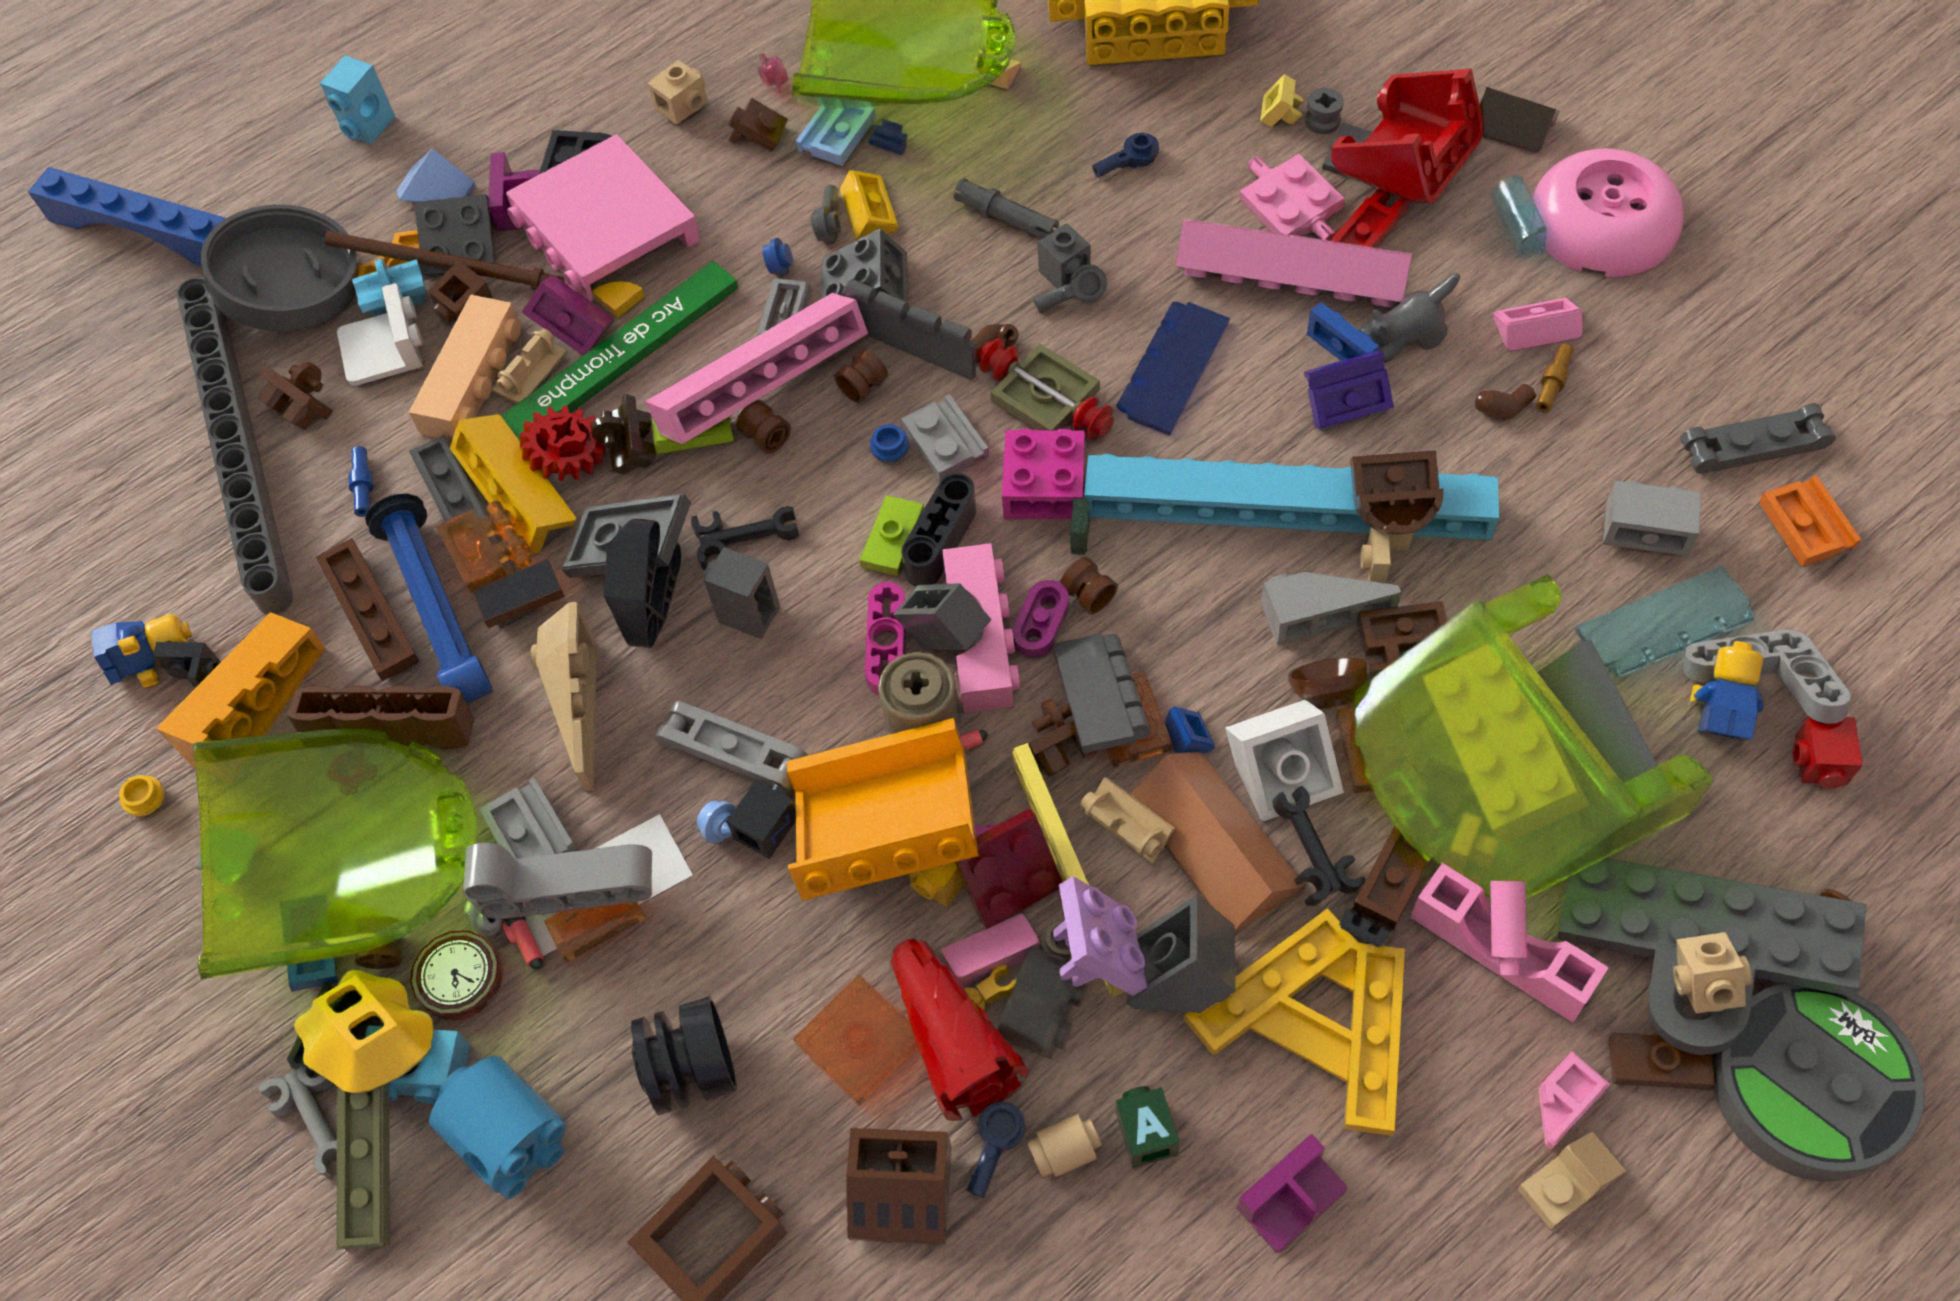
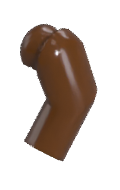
M991 324L985 326L971 340L976 342V362L979 360L978 357L982 347L989 341L1002 338L1005 341V349L1014 346L1019 337L1017 328L1012 324Z

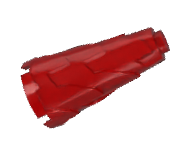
M911 938L898 944L893 950L890 964L901 989V997L906 1007L918 1050L927 1069L931 1088L944 1117L950 1121H961L963 1118L958 1109L968 1107L972 1116L975 1117L992 1103L1007 1099L1022 1086L1016 1074L1019 1073L1021 1077H1026V1079L1028 1076V1069L1021 1055L1017 1054L1013 1047L1006 1042L985 1011L969 997L949 967L942 964L927 942H918L915 938Z

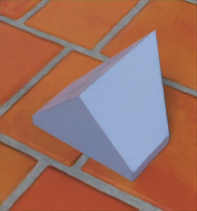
M432 148L412 166L396 190L399 200L421 202L470 196L476 185L470 177Z

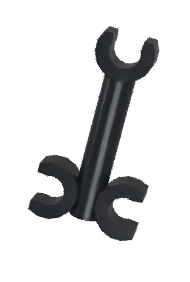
M789 506L778 509L774 513L773 519L723 529V522L718 511L712 512L714 520L709 526H701L697 515L692 516L691 519L694 534L700 541L697 558L703 570H706L708 566V557L713 554L719 555L722 549L726 548L725 545L777 534L783 540H792L799 537L797 524L783 525L787 521L796 520L793 507Z
M1300 786L1291 794L1296 806L1288 802L1284 792L1279 793L1272 800L1273 808L1279 816L1291 820L1314 867L1305 869L1294 880L1296 885L1310 882L1316 888V893L1310 895L1305 900L1306 905H1318L1328 895L1337 891L1348 894L1357 891L1366 880L1364 877L1353 880L1346 876L1344 869L1356 861L1354 856H1344L1332 865L1306 812L1310 804L1308 791L1303 786Z

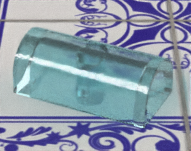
M1518 174L1502 180L1492 190L1491 198L1517 253L1521 257L1543 254L1547 228L1522 176L1520 177Z

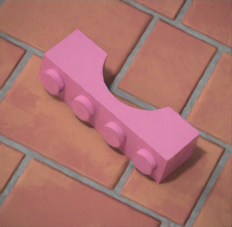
M991 543L944 549L943 558L947 584L961 583L992 619L984 628L981 640L972 648L956 656L963 712L969 713L1014 707L1012 691L1020 690L1017 665L1009 666L1007 654L1015 653L1012 628H1003L1002 618H1009L1010 614L1007 593H998L997 583L1005 582L1002 558H993Z
M1444 863L1440 865L1419 895L1410 917L1572 1023L1609 968L1567 941L1549 942L1527 934V958H1519V975H1500L1499 957H1492L1491 904L1487 900L1482 887Z

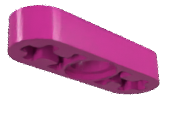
M892 582L877 584L868 595L865 676L869 689L876 695H879V676L882 674L881 659L888 660L889 664L901 655H905L906 629L892 615L905 601V594L899 585ZM885 598L893 599V602L890 604L891 618L884 617L882 604H884ZM883 631H892L898 636L897 640L889 646H880L875 642L876 636Z

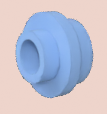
M711 801L701 809L697 818V828L701 831L702 837L714 844L730 837L732 834L726 821L736 807L727 801Z

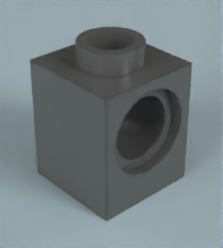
M1067 223L1037 242L1039 272L1056 288L1068 284L1070 276L1076 268L1081 265L1091 264L1090 244Z

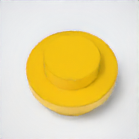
M136 775L127 779L119 792L121 807L128 814L135 817H142L153 813L162 804L165 796L163 785L156 778L144 775Z

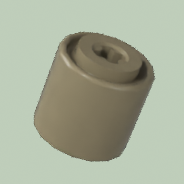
M914 652L901 655L887 665L880 676L878 692L889 734L951 718L955 719L958 728L960 711L953 672L944 660L929 653Z

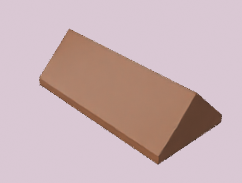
M1202 752L1166 754L1130 794L1175 827L1165 844L1166 849L1204 900L1235 925V933L1305 890L1304 883L1296 885L1294 880L1298 877Z

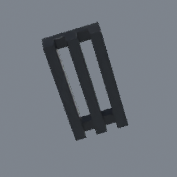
M1354 908L1345 911L1339 923L1341 929L1378 948L1389 944L1396 929L1387 925L1381 927L1378 931L1375 929L1379 922L1378 920L1368 917L1360 922L1358 920L1362 912Z

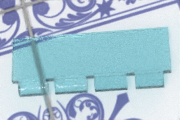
M1719 566L1577 625L1575 632L1582 641L1592 640L1605 667L1610 666L1614 675L1620 678L1646 667L1647 660L1653 664L1683 651L1684 645L1688 647L1693 643L1708 641L1721 635V630L1726 633L1753 622L1754 614L1749 608L1752 603L1724 567Z

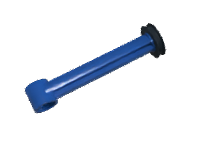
M409 493L385 497L376 502L367 511L365 516L366 525L369 527V532L373 537L389 541L440 664L441 669L437 672L441 686L459 689L467 704L493 693L492 685L478 656H473L419 530L425 524L428 517L423 501L418 496Z

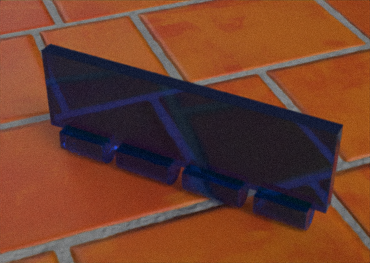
M1173 301L1161 321V326L1158 327L1145 351L1146 354L1142 356L1130 378L1131 382L1127 384L1117 402L1116 407L1118 410L1128 414L1127 419L1170 436L1228 326L1230 318L1190 302L1185 305Z

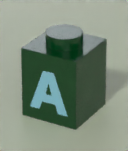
M1139 1086L1122 1094L1123 1098L1116 1100V1116L1132 1168L1178 1156L1180 1142L1162 1087L1150 1090L1149 1086Z

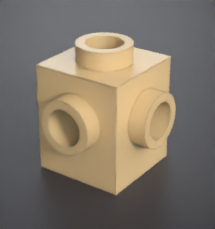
M677 60L647 83L654 109L676 125L680 124L708 102L704 88L706 85L704 77L697 69H691L680 60Z
M1726 932L1676 940L1678 966L1673 967L1675 985L1680 995L1687 994L1695 1013L1718 1012L1724 1009L1746 1006L1745 986L1752 984L1751 969L1745 956H1738Z

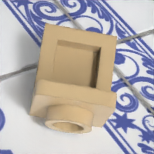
M1370 528L1367 545H1362L1361 569H1368L1369 581L1387 582L1391 565L1390 551H1408L1413 533L1403 535L1387 534Z

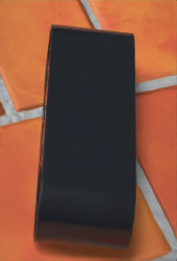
M949 474L940 481L902 546L901 553L905 576L908 582L915 587L917 585H932L940 579L945 570L943 550L958 547L976 515L974 483L965 474ZM919 560H928L924 563H915Z

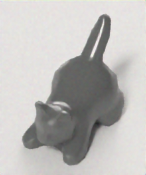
M1453 273L1431 291H1416L1408 294L1398 306L1386 314L1373 310L1374 317L1369 323L1361 326L1360 332L1368 334L1379 345L1378 351L1384 352L1385 358H1383V362L1391 361L1407 344L1413 341L1418 342L1424 350L1433 349L1440 345L1448 331L1444 322L1445 313L1442 300L1455 289L1460 280V274Z

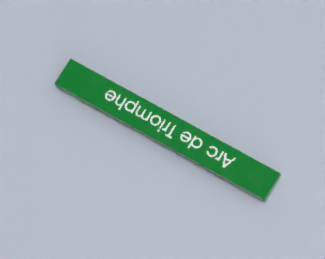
M711 261L509 409L501 417L520 441L523 423L525 421L533 422V413L537 412L545 416L547 415V407H552L557 413L561 412L563 406L568 407L569 413L573 412L738 289L737 280L715 261Z

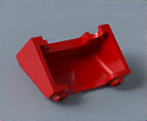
M1472 68L1391 75L1377 95V106L1382 112L1383 120L1365 142L1356 143L1352 136H1341L1331 147L1332 164L1343 175L1417 204L1434 203L1482 139L1483 118Z

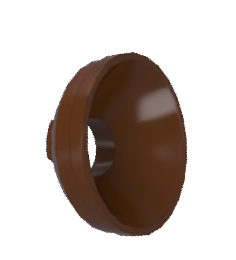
M1334 658L1300 666L1292 670L1288 674L1292 691L1297 696L1312 703L1318 709H1330L1336 706L1347 705L1354 701V696L1360 691L1368 678L1366 661L1360 658Z

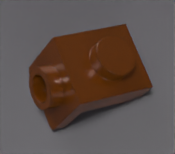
M750 98L744 109L736 108L728 126L733 128L728 141L735 144L742 134L768 150L773 151L778 144L788 118Z

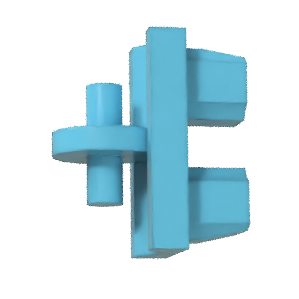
M381 258L375 260L376 272L352 279L362 313L370 311L374 317L387 313L382 287L397 283L403 297L410 296L414 306L425 302L424 294L427 293L417 259L387 268L384 260Z

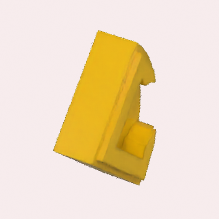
M624 281L609 282L592 290L594 300L616 318H619L645 297L643 288Z

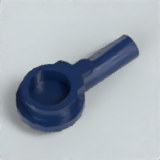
M1133 134L1125 140L1123 150L1093 164V172L1096 177L1100 178L1118 168L1148 166L1159 153V142L1151 134Z
M1002 1101L992 1103L980 1115L978 1128L980 1137L985 1144L966 1190L975 1196L985 1197L1002 1151L1012 1149L1024 1137L1026 1128L1024 1116L1019 1108L1011 1103Z

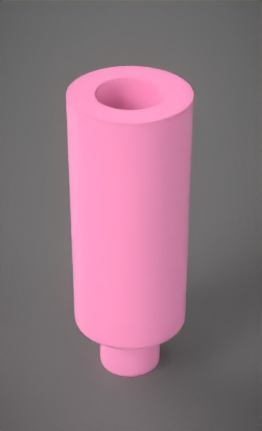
M1490 881L1492 957H1499L1500 975H1519V958H1527L1526 881Z

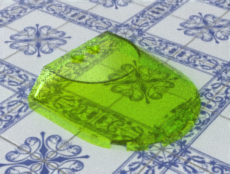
M812 0L799 73H794L792 96L795 103L832 108L931 104L958 99L988 86L1005 71L1013 56L1015 45L1014 26L1008 13L1001 14L997 10V0Z
M356 728L325 729L196 742L193 744L201 843L203 947L202 955L198 957V970L201 979L346 956L387 945L418 929L446 906L464 881L466 849L476 844L477 841L475 809L469 791L459 775L453 776L441 765V757L428 748L414 741L407 746L388 740V733Z

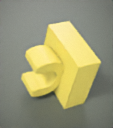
M1284 74L1263 95L1260 118L1262 123L1273 127L1282 118L1286 123L1294 124L1302 116V113L1296 110L1303 103V98L1294 93L1296 80Z

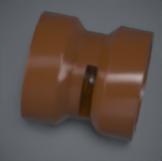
M861 349L853 357L852 364L850 366H843L834 375V379L845 396L856 403H861L869 396L871 387L879 386L887 379L888 371L883 362L874 353L867 349Z
M756 400L744 407L737 418V430L747 438H754L755 445L766 454L780 449L787 441L791 432L790 423L780 415H773L772 408L762 400Z
M1088 557L1075 561L1066 570L1060 581L1067 589L1069 596H1076L1079 599L1080 606L1091 615L1104 609L1114 598L1118 589L1117 583L1108 575H1101L1098 572V566Z

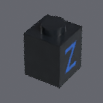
M756 780L726 821L733 839L770 859L796 822V809L792 795L779 785L772 784L768 787Z

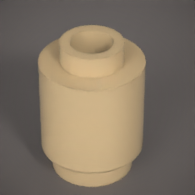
M1078 1114L1036 1132L1038 1137L1027 1141L1042 1178L1053 1173L1056 1178L1096 1160L1097 1157L1094 1149L1102 1146L1091 1119L1081 1122Z

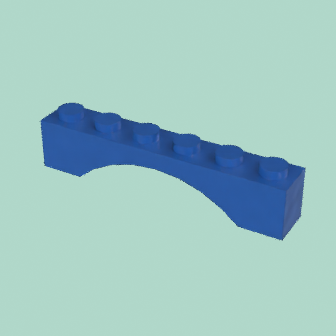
M48 167L28 191L46 219L50 222L74 229L92 223L123 227L161 243L199 266H202L201 251L205 239L214 227L226 219L222 216Z

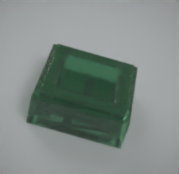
M1073 498L1070 528L1071 554L1085 555V552H1087L1090 526V502H1088V499Z

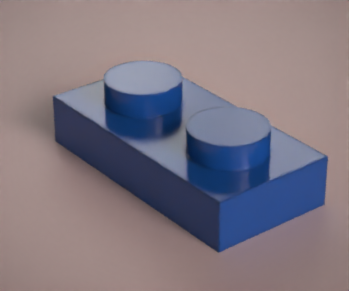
M1322 302L1310 310L1307 335L1340 361L1378 351L1379 345L1368 334L1360 332L1348 323L1340 313L1332 311Z

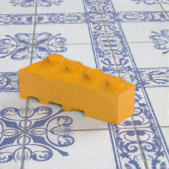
M270 612L156 729L191 766L233 784L294 695V691L298 689L325 650V647L311 628Z

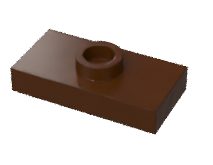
M1612 1033L1609 1037L1613 1084L1711 1090L1715 1086L1712 1054H1692L1679 1050L1667 1043L1660 1035Z

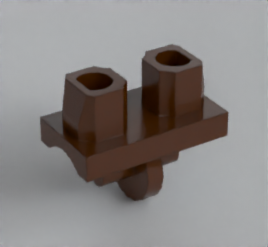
M306 362L299 366H291L289 369L290 380L280 376L265 365L259 375L266 379L268 383L257 399L280 413L289 399L292 398L293 401L282 417L303 430L306 429L316 414L327 420L333 410L309 394L313 391L319 392L323 388V384L320 382L322 373L315 364Z
M1051 699L1041 703L1044 716L1032 721L1033 727L1037 733L1048 727L1052 731L1028 744L1034 758H1036L1038 764L1048 777L1070 765L1061 744L1073 739L1083 758L1099 751L1083 753L1074 720L1067 724L1064 722V719L1072 716L1069 703L1059 708Z

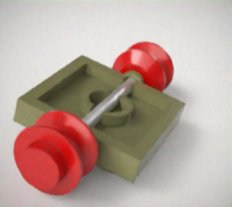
M1002 338L989 341L982 347L978 357L980 370L983 373H988L993 369L994 380L1001 381L991 392V402L1035 430L1063 429L1073 418V429L1081 431L1087 428V438L1089 440L1104 437L1110 431L1114 423V417H1112L1113 409L1110 405H1106L1101 409L1098 408L1099 400L1095 395L1100 390V380L1040 343L1020 363H1018V349L1012 346L1005 350V341Z

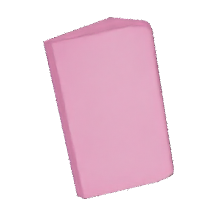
M1567 298L1499 310L1493 313V319L1504 345L1509 351L1576 339L1582 336V310Z
M1023 913L940 949L947 966L962 987H968L988 978L992 971L1000 965H1007L1008 968H1011L1042 954L1041 943Z

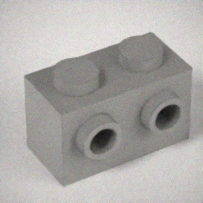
M1615 480L1605 507L1603 544L1688 556L1699 535L1701 492L1688 491L1679 487L1666 488L1645 485L1636 481L1623 482Z

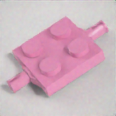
M1300 154L1295 155L1275 168H1270L1259 156H1256L1255 160L1251 159L1248 168L1259 179L1240 190V200L1271 232L1295 236L1313 232L1319 239L1328 241L1334 237L1336 232L1325 222L1331 215L1344 208V197Z

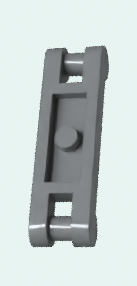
M682 701L674 702L669 710L670 719L666 725L659 727L654 736L655 740L666 748L687 752L767 784L769 787L772 784L779 785L789 793L793 786L787 774V761L808 756L804 750L795 745ZM692 724L688 734L682 732L685 725ZM773 757L782 760L778 769L768 766Z

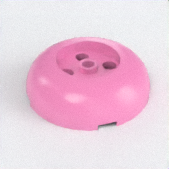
M1600 148L1573 154L1561 160L1547 171L1533 193L1529 211V222L1537 242L1550 256L1563 265L1579 272L1582 271L1583 267L1605 272L1604 277H1624L1650 270L1663 262L1672 253L1682 232L1684 206L1674 181L1653 161L1630 151Z

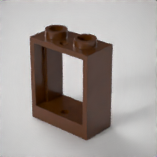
M713 1155L627 1243L682 1301H722L787 1232L778 1221L784 1215L779 1207L764 1193L756 1199L746 1188L751 1182L748 1176L732 1160L724 1166ZM720 1181L761 1225L699 1288L657 1242Z

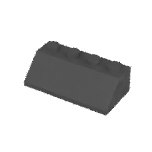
M1592 640L1582 641L1533 674L1530 684L1589 803V806L1579 810L1581 821L1587 831L1593 832L1598 844L1601 845L1648 831L1670 796L1671 790Z

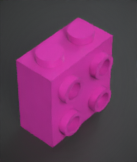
M1026 428L1005 430L1002 479L1004 519H1072V517L1074 519H1083L1085 431H1073L1070 429L1032 430Z

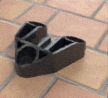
M635 518L630 520L619 531L606 556L604 598L626 643L634 647L652 648L667 619L681 566V547L677 543L669 566L656 568L660 545V526L658 521Z

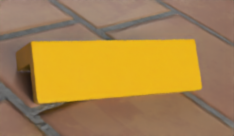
M496 414L458 421L450 450L526 556L541 552L549 530L574 525L576 516L550 481L543 477L541 469L530 470V460L522 459L520 441L500 415Z

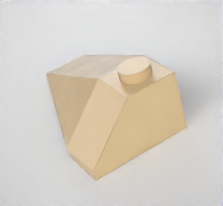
M570 602L538 627L537 644L531 646V660L534 669L539 670L575 774L585 791H594L597 643L578 603Z

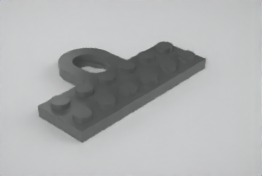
M1573 852L1558 940L1654 958L1647 1001V1010L1651 1024L1656 1032L1673 1047L1692 1054L1707 1055L1719 1053L1730 1048L1744 1034L1750 1017L1754 978L1856 997L1860 985L1867 904ZM1726 932L1738 956H1745L1751 969L1752 984L1745 986L1746 1006L1713 1012L1705 1020L1692 1019L1683 1010V999L1678 993L1674 981L1673 967L1678 966L1676 940Z

